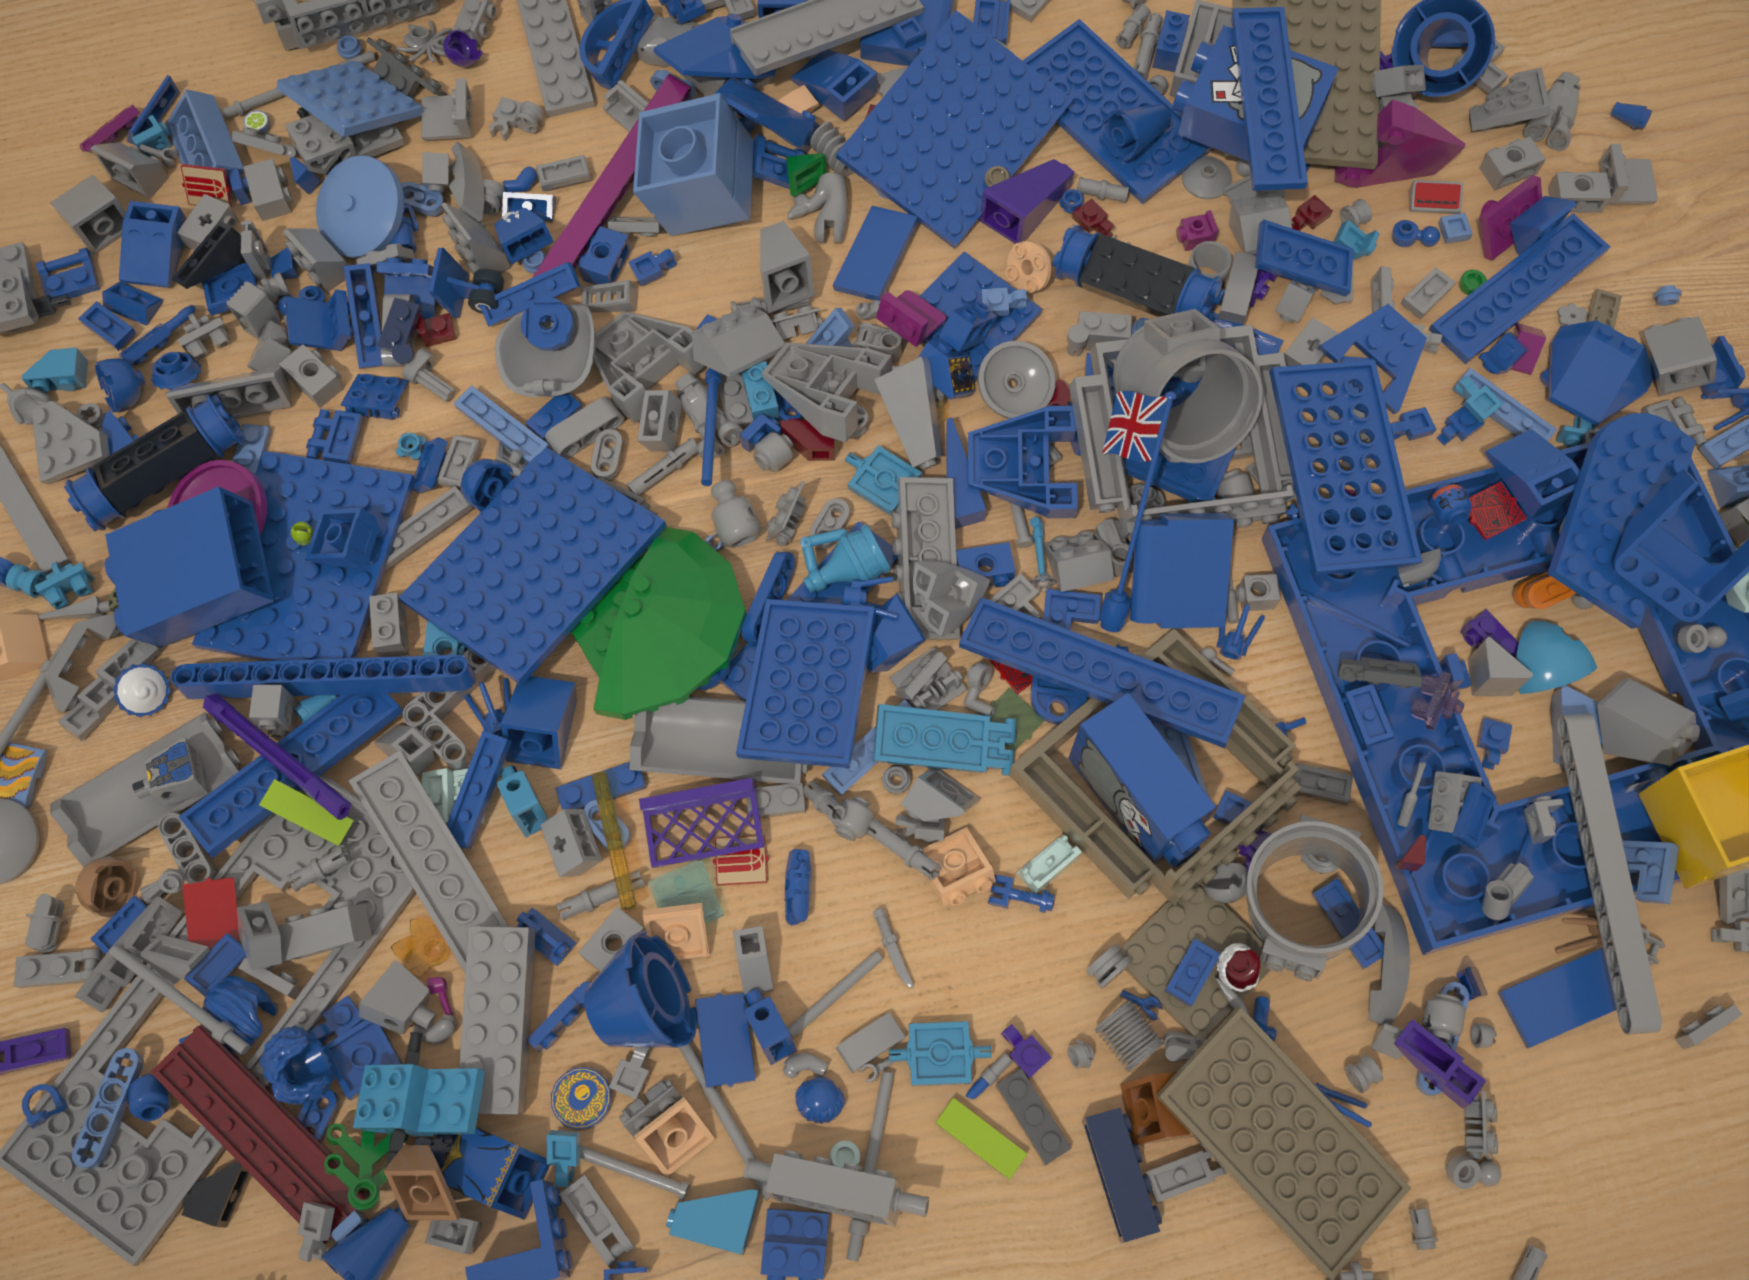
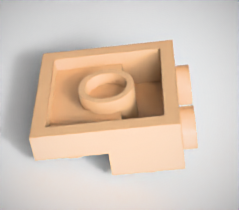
M967 827L945 837L943 841H937L923 848L924 854L942 866L941 871L936 868L934 869L939 872V875L934 880H930L944 907L949 904L952 906L962 904L966 900V896L975 891L977 893L987 892L992 887V883L996 881L992 866Z

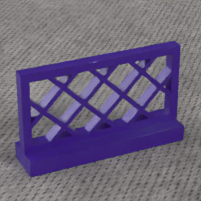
M748 778L639 799L640 810L643 811L651 868L765 848L756 793L758 792L756 780ZM750 798L752 810L744 818L736 813L733 808L739 800ZM733 801L729 807L724 804V802ZM714 804H719L726 809L718 823L705 816L710 806ZM705 806L701 812L696 809L697 807ZM691 809L698 814V817L689 829L677 821L683 810ZM676 812L673 817L667 813ZM730 813L743 821L734 835L721 827ZM663 814L671 821L660 834L653 829L651 816ZM752 816L754 818L755 825L749 822ZM702 818L715 826L706 840L693 832ZM674 823L687 832L678 845L665 837ZM746 825L756 830L757 843L745 844L737 838ZM718 830L731 838L726 847L719 850L709 844ZM654 834L659 837V838L656 840V842H655V839H654ZM690 835L703 843L698 852L692 855L681 849ZM664 840L675 850L668 859L658 861L656 849ZM735 841L740 844V846L731 847ZM706 847H709L710 849L713 850V851L703 852ZM678 852L685 855L681 857H675Z

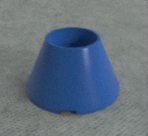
M1422 0L1405 14L1397 26L1391 53L1394 67L1424 65L1426 90L1417 93L1430 97L1450 96L1471 86L1487 69L1495 49L1494 24L1486 9L1476 0ZM1454 30L1463 31L1468 34V48L1458 64L1446 70L1430 69L1428 53L1431 45L1439 36Z
M640 931L626 941L586 988L584 1005L588 1020L598 1038L610 1047H683L694 1039L697 1029L696 1007L690 1008L687 993L692 991L678 959L666 943L656 935L649 937L646 935L647 931Z

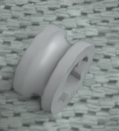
M84 404L77 411V415L89 422L91 426L96 429L102 426L105 414L96 404ZM95 413V417H90V418L87 420V417H88V416H93V414Z

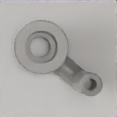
M978 662L976 665H972L967 673L970 688L964 699V705L992 718L996 708L977 700V697L989 685L993 668L988 664Z

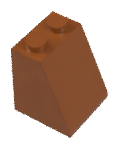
M1177 1072L1152 1074L1120 1084L1125 1111L1132 1126V1131L1130 1132L1132 1144L1144 1145L1193 1137L1156 1097L1157 1093Z

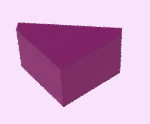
M1517 323L1513 334L1529 351L1510 370L1531 375L1545 343L1546 336L1541 329Z

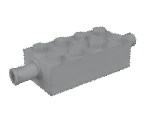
M788 1150L784 1151V1155L774 1153L772 1163L748 1158L745 1164L744 1178L767 1182L765 1192L778 1202L892 1227L897 1225L899 1211L921 1215L922 1217L927 1216L930 1197L904 1192L903 1187L893 1177V1174L887 1171L875 1170L874 1174H869L862 1171L863 1167L844 1163V1168L833 1165V1161L821 1157H814V1161H808L802 1158V1154Z

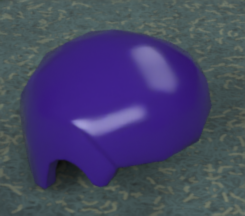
M460 30L450 31L443 42V49L448 60L462 68L472 66L483 54V51L477 50V40L469 38L466 33Z

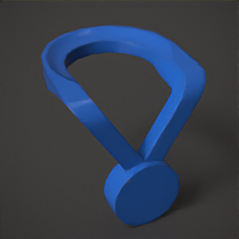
M50 1084L33 1086L26 1092L22 1100V1110L27 1117L26 1122L32 1129H35L49 1117L58 1115L67 1108V1104L60 1092ZM41 1090L48 1091L52 1095L56 1109L49 1112L43 1110L33 1115L29 1107L32 1095Z

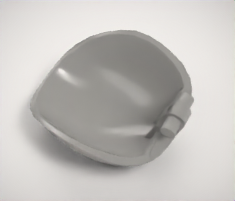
M565 304L574 316V332L570 343L566 347H560L553 351H544L534 347L524 336L521 320L525 310L513 316L504 325L496 338L495 356L500 377L507 388L523 396L553 397L573 391L586 380L593 366L596 351L595 328L591 312L587 306L583 304ZM551 318L547 319V323L542 324V327H545L546 330L551 329L554 325Z

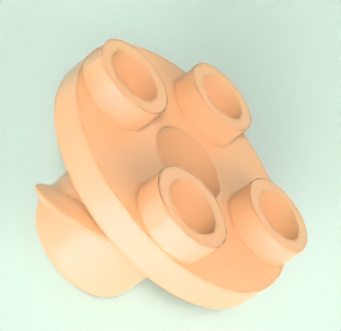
M1023 241L1016 243L1008 256L1007 268L1005 270L1006 278L1012 281L1017 289L1026 290V293L1040 291L1049 282L1053 269V259L1037 242Z

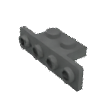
M368 37L366 42L381 53L372 72L378 74L389 84L394 85L397 91H401L406 96L412 98L421 84L435 95H448L441 89L442 84L432 77H425V71L415 64L410 65L407 63L409 59L398 51L394 53L391 50V44L381 38L374 40Z

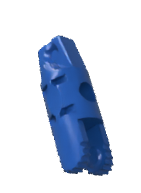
M800 849L789 851L785 872V920L791 926L807 920L811 899L809 851Z

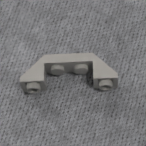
M114 613L73 624L45 669L44 676L55 711L62 713L65 712L66 708L71 710L78 701V694L76 692L79 687L58 677L60 673L65 675L72 665L73 660L69 659L74 649L80 651L88 636L84 635L85 631L103 641L109 639L110 636L114 638L117 636L120 630L115 623Z

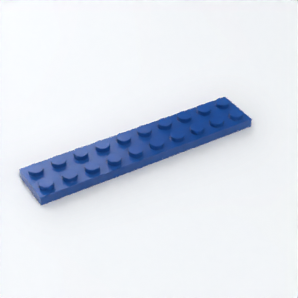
M982 597L959 641V648L1109 705L1129 693L1149 720L1222 748L1226 747L1245 699V695Z

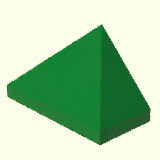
M823 153L786 157L790 195L793 197L817 184L819 177L827 173L825 154Z

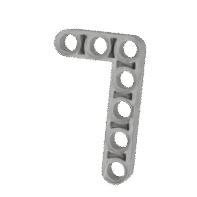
M469 649L462 656L466 658L476 675V681L471 688L464 691L421 692L403 710V719L407 725L413 727L431 743L433 752L454 771L468 768L472 756L464 743L441 720L457 707L467 694L470 695L479 686L480 682H484L497 670L486 661L480 665L476 664L477 660L481 657ZM445 695L443 701L434 703L437 696ZM424 714L421 721L413 722L416 715ZM443 732L439 740L432 741L435 733ZM462 751L459 758L450 760L453 752Z

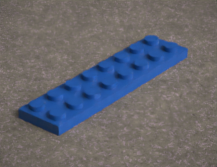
M1234 8L1231 18L1252 190L1306 189L1308 180L1285 8Z
M1573 213L1436 320L1429 330L1432 333L1441 334V342L1467 364L1603 256L1611 246Z
M387 693L340 695L277 742V744L319 777L402 714L403 711ZM260 755L181 814L179 818L213 858L272 813L259 806L274 779L298 792L302 789Z

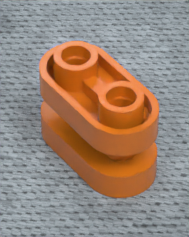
M1547 570L1518 583L1513 590V599L1522 608L1545 609L1572 597L1576 592L1547 574Z

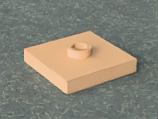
M702 903L643 910L646 935L649 937L658 936L666 943L678 960L710 956Z

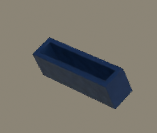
M1119 1107L1084 1118L1082 1123L1120 1243L1160 1232L1158 1225L1162 1224L1161 1215L1158 1207L1151 1204L1148 1195L1152 1193L1151 1184L1148 1176L1141 1173L1138 1163L1142 1162V1157L1137 1144H1132L1128 1132L1132 1131V1126L1127 1113L1122 1114Z

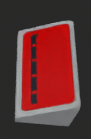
M1414 180L1408 191L1410 212L1461 213L1463 182Z

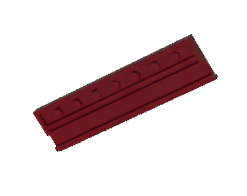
M202 1024L193 1029V1032L151 1071L159 1082L299 1224L304 1202L314 1201L335 1208L330 1233L353 1211H358L348 1201L349 1189L336 1175H329L324 1170L326 1157L333 1153L315 1137L283 1102L276 1100L274 1093L225 1044H221L213 1038L212 1032ZM336 1160L328 1163L331 1169H336L340 1165ZM361 1191L358 1194V1197L362 1200L370 1196L367 1191ZM329 1240L323 1241L325 1245L329 1242Z

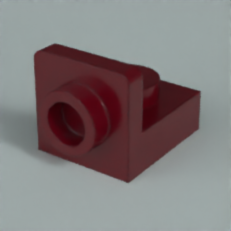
M420 312L415 332L418 339L423 338L426 347L457 340L450 313L424 319Z

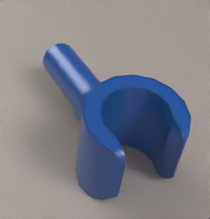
M1303 717L1286 724L1279 722L1275 726L1288 737L1287 731L1306 724V719Z
M1125 990L1121 992V997L1141 1007L1150 1020L1158 1019L1156 1014L1150 1010L1153 1007L1163 1010L1155 997L1143 999Z

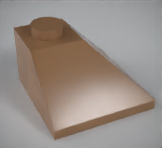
M403 1145L384 1169V1173L405 1219L458 1220L461 1215L430 1146Z

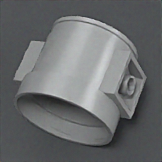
M1196 309L1144 320V326L1133 333L1121 348L1114 366L1113 382L1116 394L1120 391H1135L1148 396L1159 397L1166 383L1181 367L1194 359L1207 355L1205 372L1198 387L1184 402L1170 409L1159 451L1170 463H1202L1227 454L1239 445L1251 431L1259 416L1262 405V383L1254 365L1236 349L1221 342L1220 328Z
M1301 815L1298 823L1288 825L1274 832L1257 849L1247 874L1246 900L1251 925L1258 938L1264 943L1260 961L1265 963V968L1276 972H1282L1283 969L1295 972L1294 977L1312 982V978L1319 979L1324 971L1326 961L1335 958L1356 945L1373 926L1382 906L1383 879L1375 857L1360 840L1361 832ZM1313 855L1328 860L1348 876L1356 890L1360 910L1356 929L1344 939L1322 946L1303 945L1285 938L1268 923L1260 909L1257 898V882L1261 875L1272 864L1290 856Z

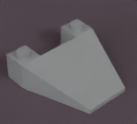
M623 311L595 333L596 351L594 362L619 411L636 423L641 419L645 390L649 389L678 364L693 375L700 371L704 365L693 360L692 329L687 326Z
M786 342L764 369L762 377L820 434L847 442L858 427L857 402L849 398L857 388L881 395L874 379L892 371V355L869 348Z

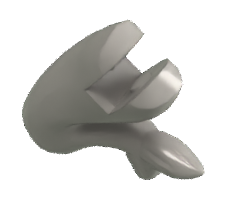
M825 173L819 177L815 193L812 197L808 198L803 193L793 197L795 205L790 209L787 219L802 217L823 206L814 225L816 242L824 243L825 227L834 228V243L840 244L844 236L847 217L846 182L840 174Z

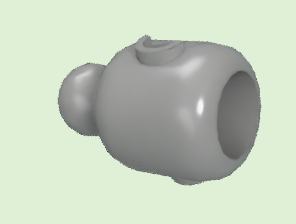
M723 480L714 484L711 488L712 497L718 501V505L712 511V520L715 525V534H717L726 547L736 548L756 540L761 533V524L752 502L746 497H736L735 484L731 480Z

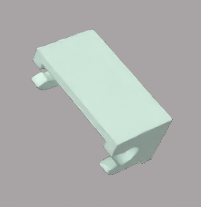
M1066 835L1056 839L1017 872V875L1033 893L1038 894L1079 859L1082 851L1077 846L1072 847L1068 843Z

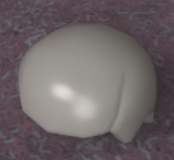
M1231 862L1228 866L1222 863L1216 869L1219 873L1207 885L1204 883L1205 893L1212 900L1218 903L1236 902L1246 894L1247 867L1241 863Z

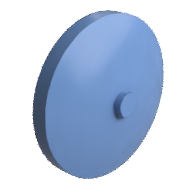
M369 156L347 158L331 170L320 188L316 204V220L319 232L338 254L349 258L359 259L365 257L367 252L382 251L390 244L400 227L404 212V194L398 176L386 163Z

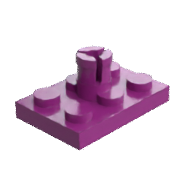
M1531 175L1498 202L1488 200L1484 204L1480 215L1484 258L1494 260L1514 244L1510 222L1542 198L1541 177Z

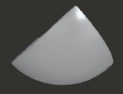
M933 561L916 562L913 573L914 595L919 596L923 611L920 612L927 625L941 637L951 633L965 622L975 610L990 582L986 577L968 569Z

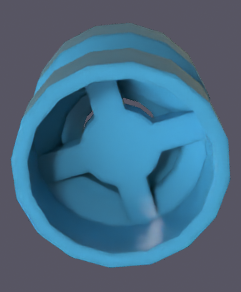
M15 564L6 576V586L10 590L16 592L23 591L24 594L37 598L41 595L37 593L34 586L47 580L45 577L47 574L39 570L31 571L29 567L22 564Z

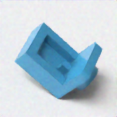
M1347 220L1341 224L1333 242L1353 248V259L1356 260L1364 255L1368 256L1374 251L1380 233L1374 230L1369 234H1365L1350 220Z
M1576 415L1573 427L1564 426L1556 436V442L1563 443L1568 447L1585 444L1586 433L1590 429H1595V425Z

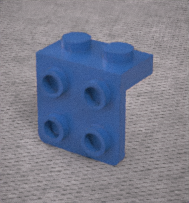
M386 258V262L377 261V272L385 276L384 295L412 294L414 302L422 308L423 318L435 317L436 299L429 293V282L431 281L434 267L427 264V260L412 259L411 263H402V259Z
M336 289L328 303L289 297L286 300L288 340L292 345L301 346L303 344L306 347L341 351L348 339L352 338L353 326L349 324L350 306L347 301L346 291Z

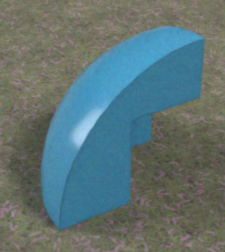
M1530 621L1520 637L1516 659L1534 675L1519 688L1520 694L1540 692L1575 682L1597 669L1595 660L1587 647L1580 640L1574 641L1564 634L1562 627L1543 621Z

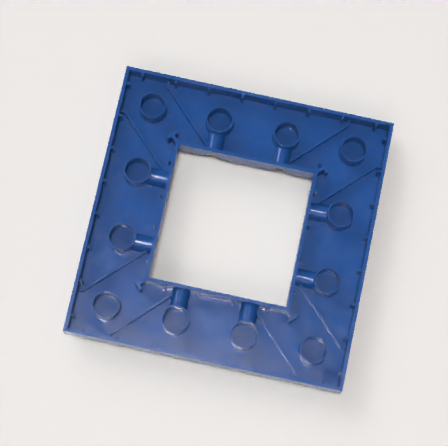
M1590 442L1560 450L1573 460L1580 472ZM1691 458L1687 472L1699 485L1676 507L1669 533L1706 561L1721 563L1728 559L1737 549ZM1494 467L1406 490L1420 554L1439 548L1441 550V561L1438 570L1432 577L1421 583L1404 587L1398 568L1313 575L1301 518L1269 525L1261 539L1274 574H1277V581L1423 956L1595 907L1569 786L1503 805H1498L1495 798L1477 849L1466 847L1452 837L1450 832L1430 830L1428 827L1436 772L1481 777V785L1491 793L1493 791L1416 605L1443 599L1448 593L1459 588L1462 593L1547 571L1558 543L1561 524L1567 515L1571 502L1570 500L1537 517L1529 519L1516 500V504L1527 519L1486 541L1476 527L1469 523V518L1456 526L1442 524L1430 506V498L1436 488L1443 484L1460 485L1470 498L1501 482L1511 497H1514ZM1383 509L1376 510L1377 516L1380 519L1388 520V515ZM1350 511V516L1355 522H1362V517L1358 512ZM1329 513L1324 514V519L1328 524H1336L1333 515ZM1386 534L1382 535L1383 542L1386 545H1394L1392 537ZM1356 537V543L1359 547H1368V543L1364 538ZM1330 539V546L1336 551H1341L1340 542ZM1726 595L1701 618L1693 622L1680 620L1649 597L1639 629L1669 694H1681L1684 700V707L1695 713L1696 725L1700 728V734L1697 741L1693 743L1696 751L1683 754L1671 766L1650 763L1608 775L1622 841L1662 842L1639 796L1640 792L1678 767L1749 745V730L1746 731L1741 720L1731 722L1719 701L1720 697L1729 695L1734 691L1749 688V612L1744 613L1728 605ZM1685 625H1702L1706 629L1711 626H1718L1727 633V641L1720 648H1710L1707 646L1700 653H1688L1680 648L1678 634ZM1361 657L1417 664L1423 678L1421 688L1412 686L1410 688H1401L1395 684L1387 683L1373 684L1393 731L1394 739L1365 748L1344 695L1345 692L1370 685L1371 683L1357 679L1353 682L1339 679L1337 671L1340 659L1360 661ZM1425 762L1426 766L1416 792L1418 799L1409 826H1401L1397 821L1406 794L1411 791L1419 763ZM1654 779L1646 783L1642 788L1626 792L1632 785ZM1551 796L1552 800L1562 799L1564 805L1556 811L1550 812L1556 824L1555 836L1544 843L1533 844L1524 809L1533 804V800L1539 797ZM1420 835H1425V864L1417 871L1396 869L1395 866L1411 844ZM1510 863L1525 865L1534 876L1532 883L1512 905L1506 918L1501 920L1488 918L1482 911V902L1487 885L1497 880ZM1676 870L1673 884L1681 882ZM1629 873L1633 892L1636 895L1640 873Z

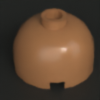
M103 857L91 861L81 870L75 884V893L80 904L93 914L113 917L126 904L127 900L129 901L137 894L139 888V875L137 871L132 869V864L129 861L118 858Z

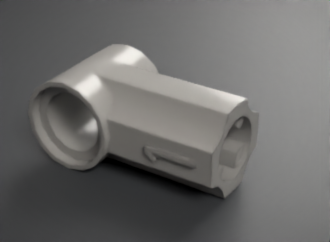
M1112 518L1096 525V532L1111 550L1113 574L1118 577L1122 575L1125 561L1119 562L1114 558L1119 557L1125 560L1129 545H1127L1125 538L1122 539L1119 520H1113Z
M1510 863L1497 880L1487 885L1482 902V911L1488 918L1501 920L1508 916L1512 905L1534 879L1529 868L1521 863Z

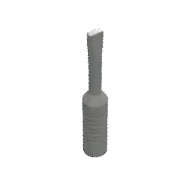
M1230 561L1227 618L1228 623L1235 624L1239 622L1236 592L1233 590Z
M1425 762L1419 763L1411 791L1406 794L1397 821L1401 826H1409L1418 799L1416 792L1426 766Z

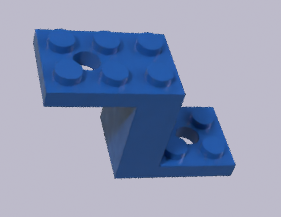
M543 1179L530 1182L541 1247L465 1267L467 1280H563L570 1278L569 1270L573 1269V1261L570 1251H565L563 1238L567 1237V1228L564 1218L559 1219L557 1207L561 1206L562 1202L558 1187L554 1188L553 1183Z

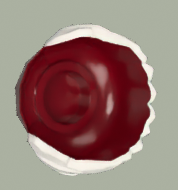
M1234 943L1226 947L1221 952L1217 962L1218 968L1216 970L1219 972L1221 981L1230 989L1239 992L1255 987L1259 981L1258 973L1261 967L1257 953L1242 943Z

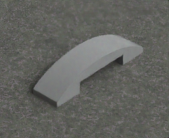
M1382 903L1375 922V932L1385 936L1381 990H1371L1369 1020L1380 1025H1392L1402 1006L1407 990L1410 972V947L1406 927L1399 911Z

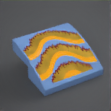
M9 742L0 755V798L12 800L25 807H30L36 778L43 777L48 750Z

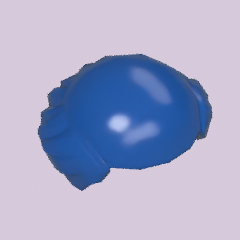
M815 1077L807 1080L798 1087L795 1093L796 1105L801 1116L806 1118L807 1121H813L815 1124L829 1123L841 1113L845 1104L842 1090L827 1077Z

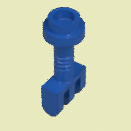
M994 875L995 883L1003 884L1004 886L991 887L990 892L1000 895L1001 899L989 897L988 904L1008 909L1011 899L1040 906L1039 912H1052L1055 894H1051L1050 890L1044 889L1043 894L1024 892L1023 890L1013 888L1014 878Z

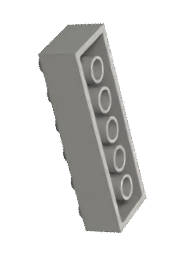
M468 926L459 1069L478 1068L485 1071L478 1114L518 1115L525 1112L536 931L534 928Z

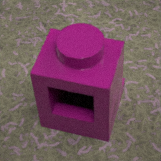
M1211 210L1206 211L1203 215L1181 219L1180 225L1176 229L1177 239L1179 242H1182L1185 251L1193 250L1198 244L1205 241L1215 242L1218 234V228Z

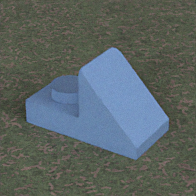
M835 308L806 344L851 347L852 344L847 337L855 329V326L842 308Z

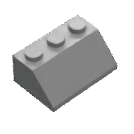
M751 305L742 306L739 310L725 314L720 319L706 323L701 328L691 332L693 360L728 377H732L776 355L785 345L767 313Z

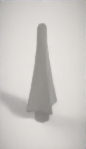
M97 596L61 609L42 613L38 617L40 620L65 618L92 619L104 616L105 612H111L112 610L109 606L113 602L111 600L102 602Z

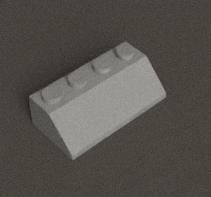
M282 367L241 373L235 376L215 378L198 383H189L177 386L166 393L168 400L178 414L188 406L193 409L207 400L206 395L208 394L211 396L217 394L226 407L224 409L235 418L292 407L290 382Z

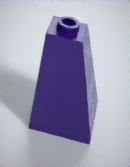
M1053 159L986 188L982 193L980 222L1014 244L1026 241L1057 205L1064 192L1072 187L1075 171L1071 170L1068 165Z

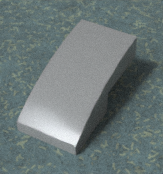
M889 1012L846 1039L836 1049L851 1073H853L863 1065L875 1060L880 1054L902 1042L906 1037Z

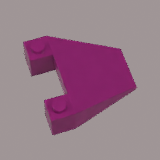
M1392 99L1377 114V140L1386 142V144L1378 150V164L1376 168L1364 169L1335 166V182L1349 187L1360 188L1435 175L1465 148V143L1416 107Z

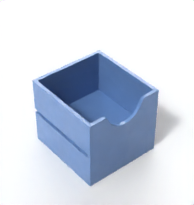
M720 93L639 112L633 193L651 214L654 213L655 219L670 236L750 220L754 140Z

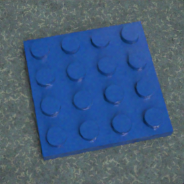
M963 252L919 296L946 316L945 323L923 342L927 344V342L943 340L939 335L952 311L974 302L982 303V289L1007 288L1008 294L1016 291V289L969 254ZM1027 298L1026 308H1009V315L997 316L984 341L964 350L969 354L973 380L975 382L978 381V370L987 353L1001 343L1016 341L1042 314V308Z

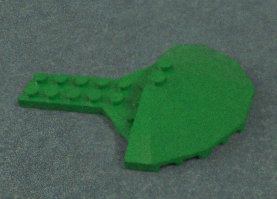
M666 527L654 539L646 554L640 556L570 632L599 678L593 708L595 714L627 720L633 718L632 715L647 710H650V713L658 711V707L675 702L676 705L682 704L689 699V695L699 686L704 687L709 683V678L720 669L724 670L729 666L747 615L731 563L695 532Z

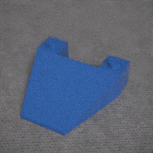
M730 78L715 92V94L720 93L736 115L744 119L749 118L773 131L789 144L806 153L809 152L812 135L820 126L815 122L817 117L803 110L801 114L755 89V83L746 78H741V80Z
M1047 406L968 432V486L1047 518H1076L1078 509L1077 483H1049V442H1074L1076 423L1073 406Z

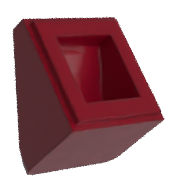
M1420 835L1411 844L1395 866L1396 869L1417 871L1425 864V835Z

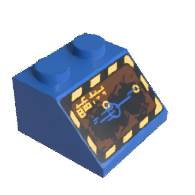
M944 340L927 342L919 357H928L930 361L933 386L951 400L972 396L975 392L969 354L964 350L957 351Z

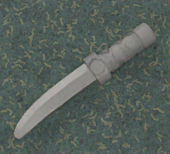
M884 908L875 910L873 914L881 930L882 944L887 948L891 961L901 980L908 987L912 988L913 982L896 945V942L899 941L897 935L893 934Z

